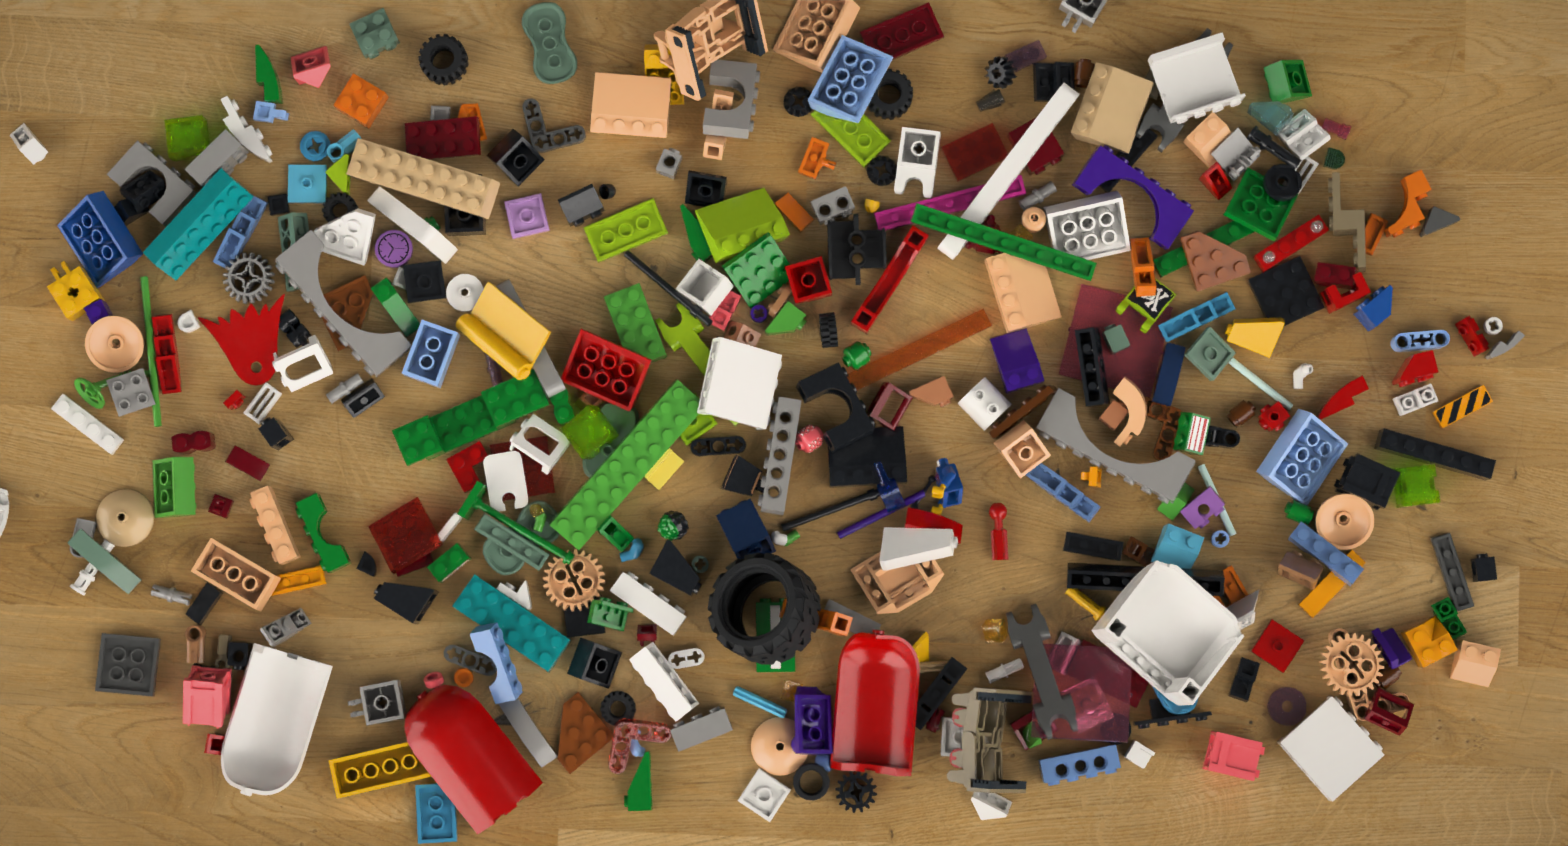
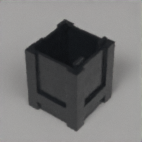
M1360 454L1350 456L1349 459L1345 458L1343 463L1345 470L1341 479H1336L1335 492L1339 494L1350 493L1365 500L1375 510H1379V508L1384 509L1400 472Z

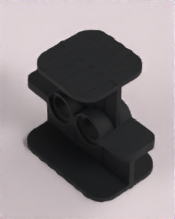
M853 214V221L831 222L828 220L830 280L855 278L856 285H861L860 269H886L885 228H882V230H859L858 214ZM853 236H860L862 242L856 245L852 243L851 239ZM856 254L861 255L863 261L858 264L854 263L852 257Z

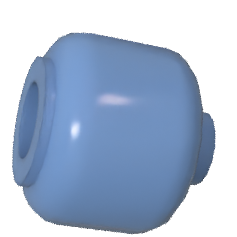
M831 754L817 755L815 757V764L823 767L826 772H830L832 770L830 768Z

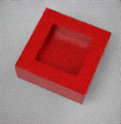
M236 390L223 404L228 409H238L244 403L243 399L246 396L241 391Z

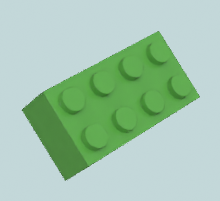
M640 283L604 296L622 347L652 359L651 363L667 357Z

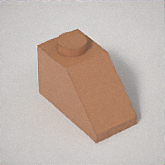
M944 376L908 393L914 399L932 406L940 405V407L950 404V400L954 397Z

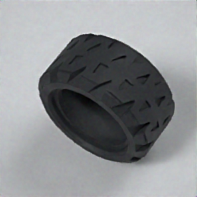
M770 553L748 554L744 556V559H736L726 567L728 571L721 573L712 587L715 589V592L710 594L708 611L712 612L708 618L712 631L717 634V640L734 653L759 664L773 665L775 661L782 663L795 657L796 650L801 652L809 644L811 632H816L820 621L817 612L821 611L820 597L811 578L803 570L787 560ZM768 582H781L787 598L785 613L781 621L766 634L748 636L742 620L746 600L759 586Z

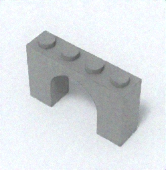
M716 60L711 63L709 85L734 88L743 95L744 101L740 106L732 110L705 108L703 134L743 139L749 138V132H753L754 127L751 115L755 116L756 104H753V99H757L758 88L755 87V83H759L760 71H757V64L727 60Z
M137 140L107 175L120 187H124L144 171L157 170L162 172L166 179V190L160 200L149 210V213L167 227L197 194L193 190L195 186L187 179L183 181L180 178L181 173L174 167L169 169L165 165L167 161L162 156L158 155L156 157L151 153L154 149L146 142L141 144Z

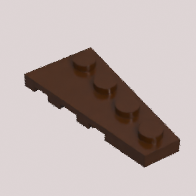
M1043 385L1036 391L1037 395L1035 397H1028L1021 403L1022 407L1020 409H1013L1006 415V420L996 422L991 427L993 430L989 434L993 439H997L1018 423L1017 420H1021L1029 415L1034 407L1037 408L1045 403L1050 394L1055 395L1058 389L1054 385Z

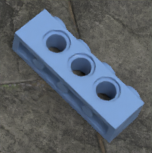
M1115 744L1038 760L1043 783H1048V786L1060 784L1059 780L1067 779V782L1079 780L1078 776L1086 775V778L1096 777L1098 772L1105 771V774L1116 773V769L1121 768ZM1097 756H1101L1104 760L1101 767L1094 765V759ZM1078 760H1082L1085 763L1082 771L1075 769V763ZM1059 764H1063L1066 767L1063 775L1056 773V767Z

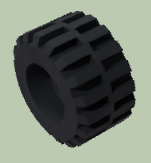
M437 34L434 39L432 37L428 38L429 42H424L422 44L424 48H420L419 51L421 54L419 56L420 67L430 81H434L438 85L442 83L445 86L449 82L454 84L456 79L460 81L462 79L461 75L466 74V67L469 65L467 61L468 55L462 43L453 36L449 37L448 34L443 36ZM441 51H450L454 54L453 63L445 69L436 68L433 65L434 57Z
M888 69L868 105L870 112H874L876 117L881 116L884 120L886 118L894 120V117L899 118L903 113L905 114L913 98V87H911L910 79L907 80V76L904 73L903 75L900 74L899 70L894 72L892 69ZM885 85H892L899 90L900 98L892 104L884 103L878 97V90Z

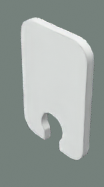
M509 451L486 456L483 464L490 506L499 512L506 511L502 499L506 493H512L515 496V509L525 507L529 502L521 454L517 451Z

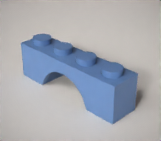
M1300 522L1288 538L1299 549L1321 561L1336 577L1350 587L1364 570V568L1303 522Z
M497 622L477 626L470 633L475 651L489 656L497 668L496 680L489 686L495 704L516 700L522 694V684L518 681L516 668L510 659L509 649L505 645L502 630Z

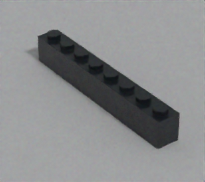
M1068 563L1067 588L1122 591L1146 566ZM1181 568L1212 596L1224 595L1225 577L1223 570Z

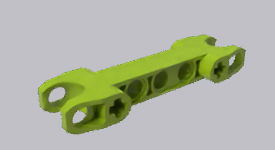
M678 303L676 307L682 315V321L678 326L669 327L660 318L656 319L655 322L670 348L675 352L682 347L705 377L710 350L698 336L705 329L697 318L695 319L689 314V310ZM730 421L734 426L739 424L738 422Z

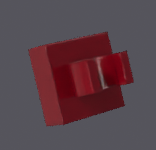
M214 494L208 512L227 519L234 501Z
M657 624L638 625L637 641H640L641 646H644V641H651V643L654 642L655 644V641H657Z

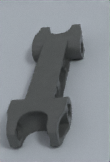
M1207 28L1196 40L1209 37L1212 31ZM1230 42L1224 48L1227 59L1233 47V44ZM1153 103L1143 117L1136 136L1141 138L1147 129L1158 130L1161 133L1162 141L1157 150L1162 153L1175 140L1185 123H1170L1164 105L1160 108Z
M1037 604L1031 605L1033 618L1028 624L1021 625L1017 623L1012 612L1006 613L1013 649L1024 648L1041 699L1040 703L1033 704V709L1039 726L1042 728L1047 740L1053 739L1051 723L1058 718L1068 721L1073 732L1078 731L1071 694L1060 695L1042 642L1051 638L1046 620L1039 611Z

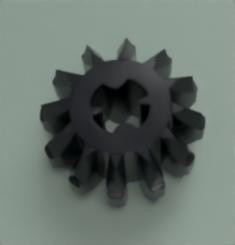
M1000 56L988 61L989 66L984 68L988 71V74L984 76L986 78L989 77L988 84H993V88L1002 89L1012 85V79L1017 77L1014 74L1017 68L1012 67L1014 61H1008V57L1001 58Z

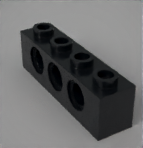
M1091 327L1075 330L1086 406L1093 407L1110 404L1099 328Z

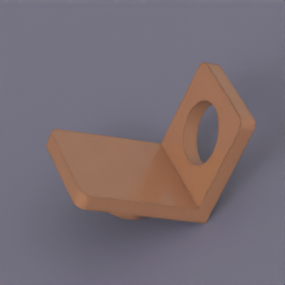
M730 321L723 338L756 347L761 333L743 323ZM736 327V332L731 336L732 328Z

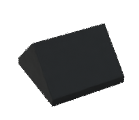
M689 170L685 204L706 207L724 201L727 177Z

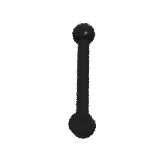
M934 475L929 476V481L923 489L925 493L930 485L936 481ZM921 499L912 503L911 508L918 509Z

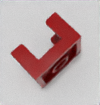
M1361 272L1353 275L1356 283L1355 290H1349L1340 295L1336 285H1332L1319 293L1329 314L1371 293Z

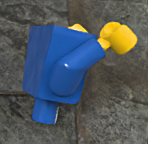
M947 458L937 461L938 467L936 468L935 476L937 486L932 488V497L939 498L940 500L938 501L939 507L932 506L931 512L941 515L943 508L962 504L963 486L956 465L954 463L949 464Z

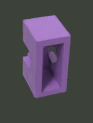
M1210 485L1180 512L1194 529L1197 527L1202 529L1210 522L1208 520L1213 514L1218 516L1225 510L1223 508L1225 502ZM1201 504L1209 506L1210 511L1207 514H1202L1199 511Z

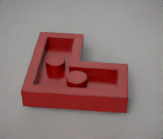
M481 441L446 459L464 493L472 490L477 481L481 482L473 468L482 463L485 457L488 456Z

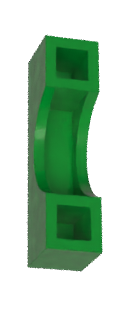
M315 493L296 502L298 508L295 511L300 519L303 518L305 522L303 528L307 536L311 535L313 540L311 545L316 554L319 553L322 559L319 561L324 571L327 570L328 573H333L352 564L344 546L329 544L321 534V520L328 511L320 494Z

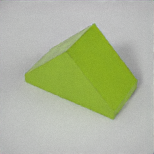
M349 154L343 155L325 171L340 190L347 195H350L351 176L346 174L351 161Z

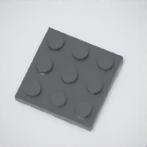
M102 633L95 691L155 696L161 639Z

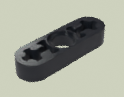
M740 436L702 438L694 440L690 448L691 452L697 457L731 455L744 452L746 442ZM726 440H730L729 444H734L735 440H739L740 443H743V446L740 447V450H736L735 447H729L730 451H726ZM711 441V453H707L708 449H702L701 453H698L697 450H694V447L697 446V443H701L702 446H707L706 442ZM716 441H721L724 444V448L720 452H716L713 449V444Z

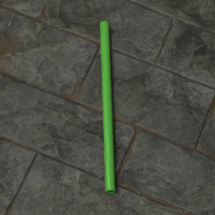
M144 276L140 277L150 388L156 403L152 405L154 427L162 426L149 282L148 277Z

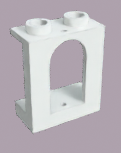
M316 335L308 338L309 344L280 357L277 356L276 352L273 353L274 361L272 364L276 372L280 371L282 374L280 378L284 387L288 386L291 392L333 374L332 365ZM315 354L322 367L321 369L298 379L289 378L286 372V368L289 365Z
M533 414L530 419L526 418L520 426L522 428L520 432H515L510 438V450L512 451L516 447L543 465L541 471L548 475L568 449L571 439ZM530 427L538 428L559 443L550 455H547L524 438V434Z

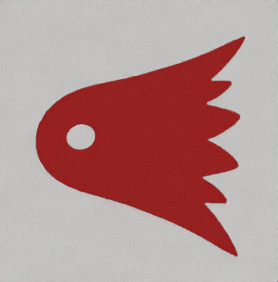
M285 294L275 302L270 311H268L267 304H265L260 315H258L252 304L248 306L244 318L236 310L231 309L230 324L222 317H218L220 325L198 317L199 321L216 339L236 374L245 383L262 385L268 382L276 371L272 364L274 361L273 353L276 352L278 356L279 321ZM257 361L262 365L259 373L252 371L251 365L253 362Z

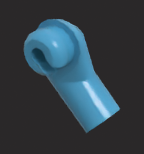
M635 538L632 541L629 551L619 553L621 562L637 559L641 555L644 544L640 538Z

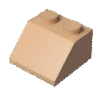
M1212 112L1185 138L1183 143L1210 168L1217 162L1211 153L1231 134V131Z
M1024 420L993 443L1019 478H1022L1051 456L1034 430Z
M1464 640L1457 641L1456 647L1458 650L1455 651L1450 679L1489 687L1498 667L1501 649Z

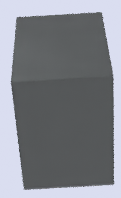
M1433 206L1429 209L1420 231V236L1423 237L1460 221V218L1457 215Z

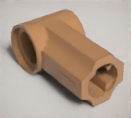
M202 625L189 626L185 631L187 663L205 662V637L207 632ZM194 628L198 629L200 633L197 639L192 636Z

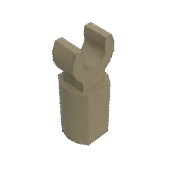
M219 635L217 649L219 657L215 661V668L220 667L222 660L226 663L225 668H230L231 666L227 665L229 642L232 641V636Z

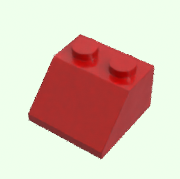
M822 256L785 266L795 304L816 301L832 296Z

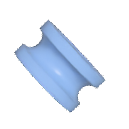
M1223 530L1216 531L1211 536V542L1217 548L1225 547L1229 543V535ZM1219 534L1225 537V541H1222V544H1218L1219 541L1216 542L1215 537H1218Z

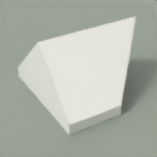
M1259 590L1226 607L1236 616L1240 630L1254 623V610Z

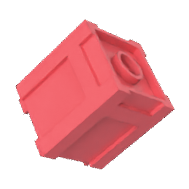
M192 666L189 676L183 680V724H188V726L190 724L212 725L217 727V729L223 726V720L231 712L232 669Z
M1211 731L1203 769L1254 781L1255 777H1259L1260 770H1257L1260 754L1264 755L1265 747H1262V742Z

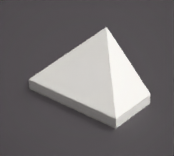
M974 792L971 798L981 820L1006 817L1012 804L1011 801L996 793Z

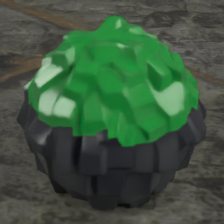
M671 510L664 513L662 518H660L657 531L660 532L665 540H680L687 533L689 525L682 513Z

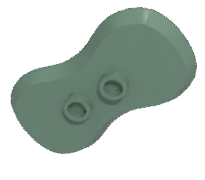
M542 2L532 5L525 10L522 16L523 30L534 48V73L540 81L547 84L564 82L570 79L577 69V58L565 38L566 17L564 11L553 2Z
M607 401L599 406L595 415L596 434L593 443L599 438L603 442L596 448L591 445L586 451L582 462L586 476L590 477L639 422V413L635 407L629 412Z
M535 501L526 505L515 521L550 543L555 541L560 535L549 525L557 515V512L543 501ZM546 513L547 518L542 532L533 530L535 518ZM508 527L510 530L514 531L515 533H517L524 539L528 540L535 546L541 547L539 544L535 543L534 541L530 540L529 538L525 537L524 535L520 534L514 529ZM488 538L483 545V555L486 562L494 571L501 575L514 574L525 563Z

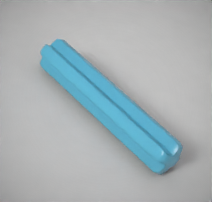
M736 686L733 696L780 718L785 717L787 713L786 708L739 686Z

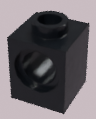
M1488 553L1477 554L1475 559H1470L1473 582L1497 580L1495 557H1488Z
M229 642L227 665L233 666V670H245L252 651V643ZM238 651H242L244 654V658L240 662L235 658Z

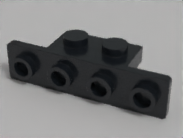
M1159 698L1150 699L1151 719L1133 721V726L1138 725V729L1149 728L1151 723H1157V726L1169 725V721L1176 720L1177 724L1188 722V718H1196V721L1207 720V716L1212 715V711L1175 715L1163 707Z

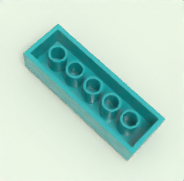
M220 168L143 253L154 265L174 280H177L254 196L231 175Z
M475 574L453 604L454 608L480 626L497 622L503 632L505 643L549 673L571 642L569 638Z

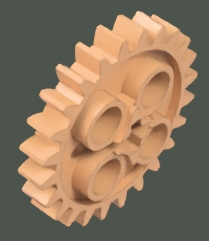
M575 549L573 553L575 556L569 565L562 563V558L557 559L553 557L555 563L548 562L551 569L544 570L548 575L543 577V580L548 582L543 585L544 589H549L546 595H552L550 598L551 602L557 600V607L563 604L564 611H566L568 606L572 612H574L575 607L582 611L583 605L588 609V603H592L594 597H601L598 591H604L600 584L606 583L604 579H601V577L605 576V573L599 572L603 567L602 565H597V558L592 560L593 556L591 553L586 557L585 550L578 554L577 549ZM576 564L584 565L581 571H574ZM567 565L577 579V583L583 593L582 595H579L566 569ZM559 573H566L564 580L556 579ZM590 580L592 581L591 587L583 588V582ZM568 589L575 590L572 597L565 596V592Z
M1348 633L1344 634V639L1340 635L1336 636L1337 642L1330 640L1332 646L1324 647L1328 652L1321 653L1325 660L1319 661V663L1325 666L1320 671H1326L1322 678H1329L1327 686L1334 684L1333 691L1340 688V694L1343 695L1347 691L1348 696H1352L1353 691L1356 696H1360V690L1366 694V687L1374 689L1372 683H1379L1376 676H1383L1378 671L1384 668V666L1379 665V662L1383 661L1384 658H1378L1377 656L1381 651L1374 650L1377 644L1369 645L1370 638L1363 641L1364 635H1360L1357 639L1356 633H1352L1351 638ZM1352 645L1357 649L1355 656H1351L1348 651ZM1340 651L1344 652L1349 661H1355L1353 666L1364 676L1363 678L1359 676L1354 668L1348 667L1350 663L1340 654ZM1336 658L1342 661V666L1339 669L1334 666ZM1365 660L1370 665L1368 671H1364L1361 668V664ZM1349 673L1355 676V681L1352 684L1347 682V675Z

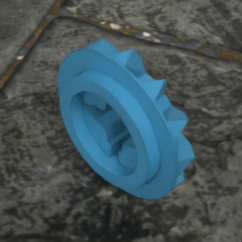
M311 131L304 135L300 142L301 153L306 159L313 162L322 161L323 158L328 156L327 148L330 145V140L322 132ZM313 139L317 144H321V146L318 147L319 153H317L314 149H311V147H313Z

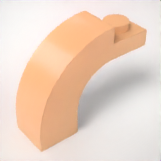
M715 89L712 109L732 110L734 92ZM707 135L703 157L722 160L727 137Z
M1126 376L1113 391V394L1121 399L1129 410L1128 423L1114 441L1119 447L1123 443L1127 445L1133 437L1130 434L1131 432L1137 436L1140 434L1147 417V406L1142 392Z

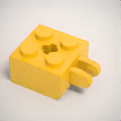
M63 261L61 262V267L66 272V275L62 277L55 267L50 269L56 281L48 285L47 288L67 319L74 321L86 313L84 307L100 299L105 301L84 268L78 266L71 270L68 264ZM76 290L79 291V292H76L78 295H77L76 297H74V296H73L74 292H75Z

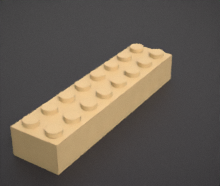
M360 138L357 139L346 173L363 181L488 220L500 186V182Z

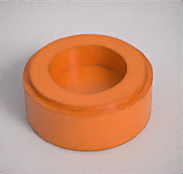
M461 668L455 672L454 681L459 687H468L473 683L474 675L471 670Z

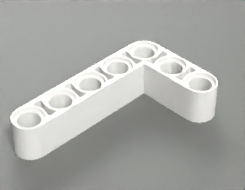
M379 186L367 200L381 213L423 244L443 263L446 264L458 250L433 226Z

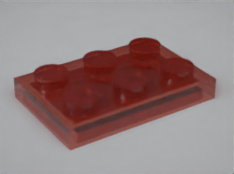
M993 123L941 147L957 182L1004 161L1008 156Z

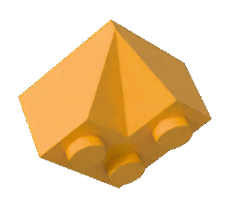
M1436 616L1401 632L1418 668H1424L1458 650L1449 632Z

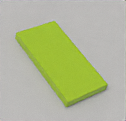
M816 110L811 113V116L863 168L891 142L865 114H863L859 123L827 116Z
M654 198L583 227L598 263L668 234Z

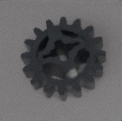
M850 771L849 777L845 774L842 775L844 781L838 780L841 786L835 788L836 791L840 792L836 798L842 799L839 803L840 806L846 804V811L851 807L853 813H855L857 808H859L860 812H863L864 806L868 809L870 808L869 802L875 803L872 796H877V793L873 792V789L877 786L871 785L873 778L866 779L867 773L861 776L860 771H857L856 775ZM856 778L865 781L867 785L862 786L858 784ZM850 780L851 785L849 789L843 791L845 784ZM853 783H855L858 789H862L858 796L859 801L855 794L851 795L854 787ZM869 792V796H868L867 800H866L865 802H863V801H862L863 795H864L865 793ZM850 797L854 799L856 805L849 803L845 798Z

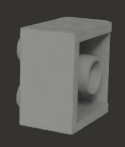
M1063 0L1059 10L1066 13L1067 16L1062 26L1066 27L1070 22V18L1073 17L1078 21L1072 27V32L1076 33L1081 23L1092 28L1108 0H1088V2H1083V0Z
M401 680L359 687L361 699L348 701V706L363 704V711H354L350 713V717L365 715L366 726L406 718L407 713ZM382 697H384V700H387L385 708L379 704V701H382Z

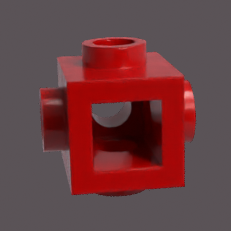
M1278 401L1272 406L1267 404L1259 410L1262 414L1258 416V423L1264 430L1267 429L1270 432L1274 429L1277 432L1285 426L1283 422L1290 415Z

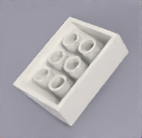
M1118 191L1043 207L1049 239L1053 249L1086 260L1131 251L1123 199Z

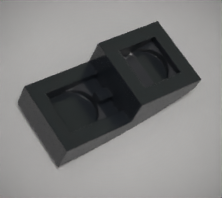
M1241 657L1229 691V697L1248 702L1260 663Z

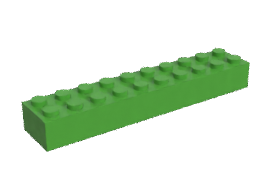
M676 379L552 519L549 525L576 549L580 550L698 416L697 410L700 399Z

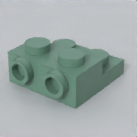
M384 8L349 24L366 59L376 58L380 55V52L393 50L400 43Z

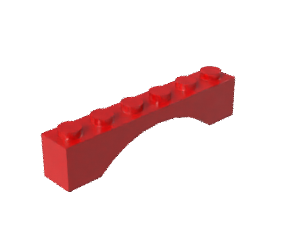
M915 226L911 227L882 276L851 321L852 326L865 334L869 332L927 242L928 234Z

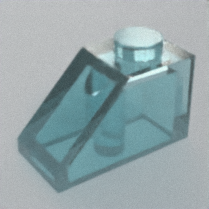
M1279 101L1251 103L1247 112L1276 136L1292 120L1294 114L1288 105L1282 104Z

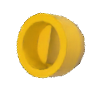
M865 199L864 202L865 210L871 213H875L880 205L879 201Z

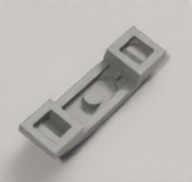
M519 698L514 701L499 703L514 730L541 768L558 757L525 710Z

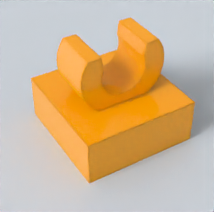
M1090 466V472H1081V480L1089 481V486L1101 488L1102 468Z

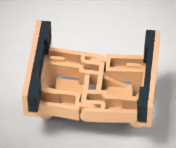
M707 0L700 4V7L693 8L676 24L670 25L665 29L666 32L657 31L654 33V38L658 42L661 54L660 62L674 71L681 94L697 101L706 96L703 80L700 79L699 73L710 65L709 63L718 60L742 45L743 50L750 51V53L753 52V54L760 57L768 52L757 0ZM734 10L737 22L722 17ZM719 30H722V32L718 33L717 35H714ZM667 47L671 51V55L668 54Z

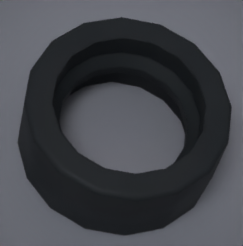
M808 763L802 765L794 775V789L805 800L814 801L820 799L829 789L830 779L828 773L817 764ZM813 770L822 776L823 785L818 792L807 793L801 788L800 778L806 771Z

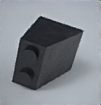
M667 539L649 574L690 596H693V594L697 595L702 586L699 583L701 579L672 541Z
M384 582L383 585L379 584L374 591V594H376L374 599L409 622L419 624L439 592L430 588Z

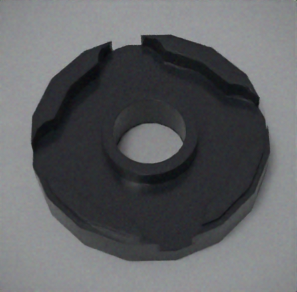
M1277 164L1272 166L1265 174L1263 186L1271 198L1284 202L1292 200L1297 196L1302 187V179L1298 171L1293 170L1291 166ZM1278 179L1286 180L1287 186H1281L1278 183Z

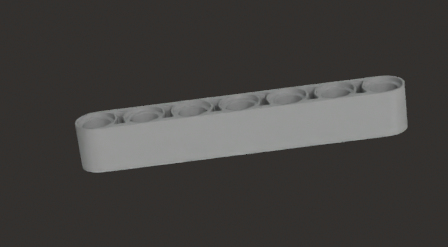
M509 279L496 285L498 289L525 310ZM543 346L532 367L550 398L564 391L566 387Z

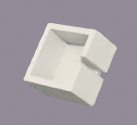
M698 259L676 287V290L692 304L698 305L711 316L734 285L725 275Z

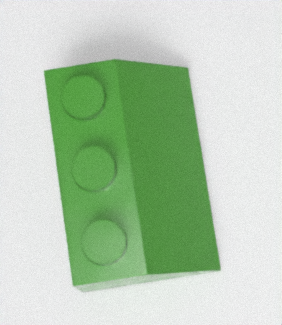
M170 457L153 460L155 518L196 515L195 465L193 457Z

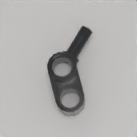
M289 308L280 315L279 327L284 333H287L286 336L296 348L300 345L305 346L309 344L307 340L312 335Z

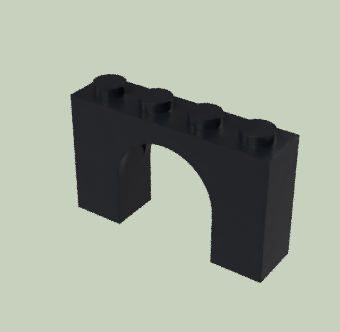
M839 362L799 381L796 386L804 403L825 394L838 395L847 403L849 419L826 431L823 436L831 453L871 435L875 430L874 420L871 416L868 417L864 402L857 397V390L854 384H850L847 378V371L844 367L840 366Z

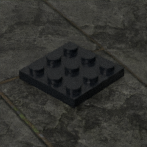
M1301 256L1247 280L1264 317L1284 318V326L1325 308Z

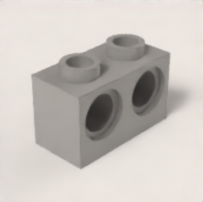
M846 186L811 201V206L820 225L824 223L826 226L828 220L835 222V218L840 216L846 218L852 215V211L855 210L854 203ZM843 199L847 201L848 205L845 208H840L837 202ZM822 207H828L830 213L822 215L819 210Z

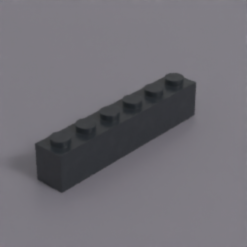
M1385 428L1379 430L1374 449L1485 481L1492 478L1496 460Z

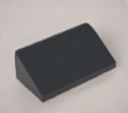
M371 378L352 391L351 394L342 398L341 401L351 416L355 418L383 399L385 395L374 379Z
M207 582L186 612V615L197 624L202 625L223 592Z

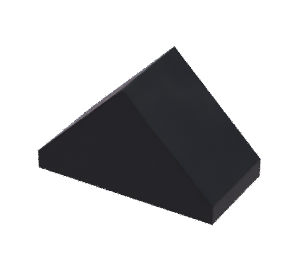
M127 199L119 201L114 206L126 226L149 213L150 210L147 207L137 213L133 203Z

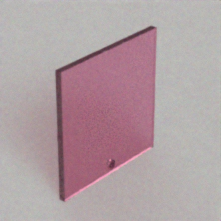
M1081 284L1071 326L1068 328L1069 334L1058 375L1082 381L1075 330L1096 327L1099 328L1108 388L1116 389L1126 376L1137 385L1143 396L1150 398L1165 341L1158 325L1170 320L1173 307L1167 306L1147 333H1143L1140 331V328L1147 320L1146 317L1130 305L1122 315L1116 312L1118 305L1127 295ZM1114 323L1116 326L1121 324L1130 346L1111 355L1101 334L1105 331V327Z
M1043 644L1060 695L1071 694L1078 731L1073 732L1068 721L1058 718L1051 723L1053 739L1128 743L1130 698L1132 697V668L1108 647ZM1034 681V688L1032 689V692H1034L1033 704L1041 702ZM1033 709L1031 737L1046 738L1038 724Z

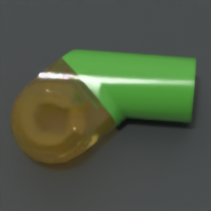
M532 504L529 511L536 520L533 530L542 532L547 515L542 506Z

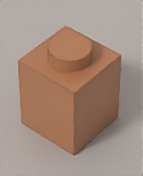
M1113 400L1098 420L1114 431L1129 411L1122 401L1118 400L1116 402Z

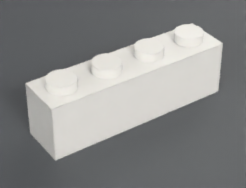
M630 571L627 574L623 572L610 591L674 636L687 618L684 615L686 611L678 605L672 607L668 604L670 600L661 593L659 596L655 595L652 592L654 588L647 583L641 585L637 582L638 577Z
M654 642L645 646L629 659L633 668L640 673L645 684L652 689L657 700L664 705L669 716L675 721L700 704Z

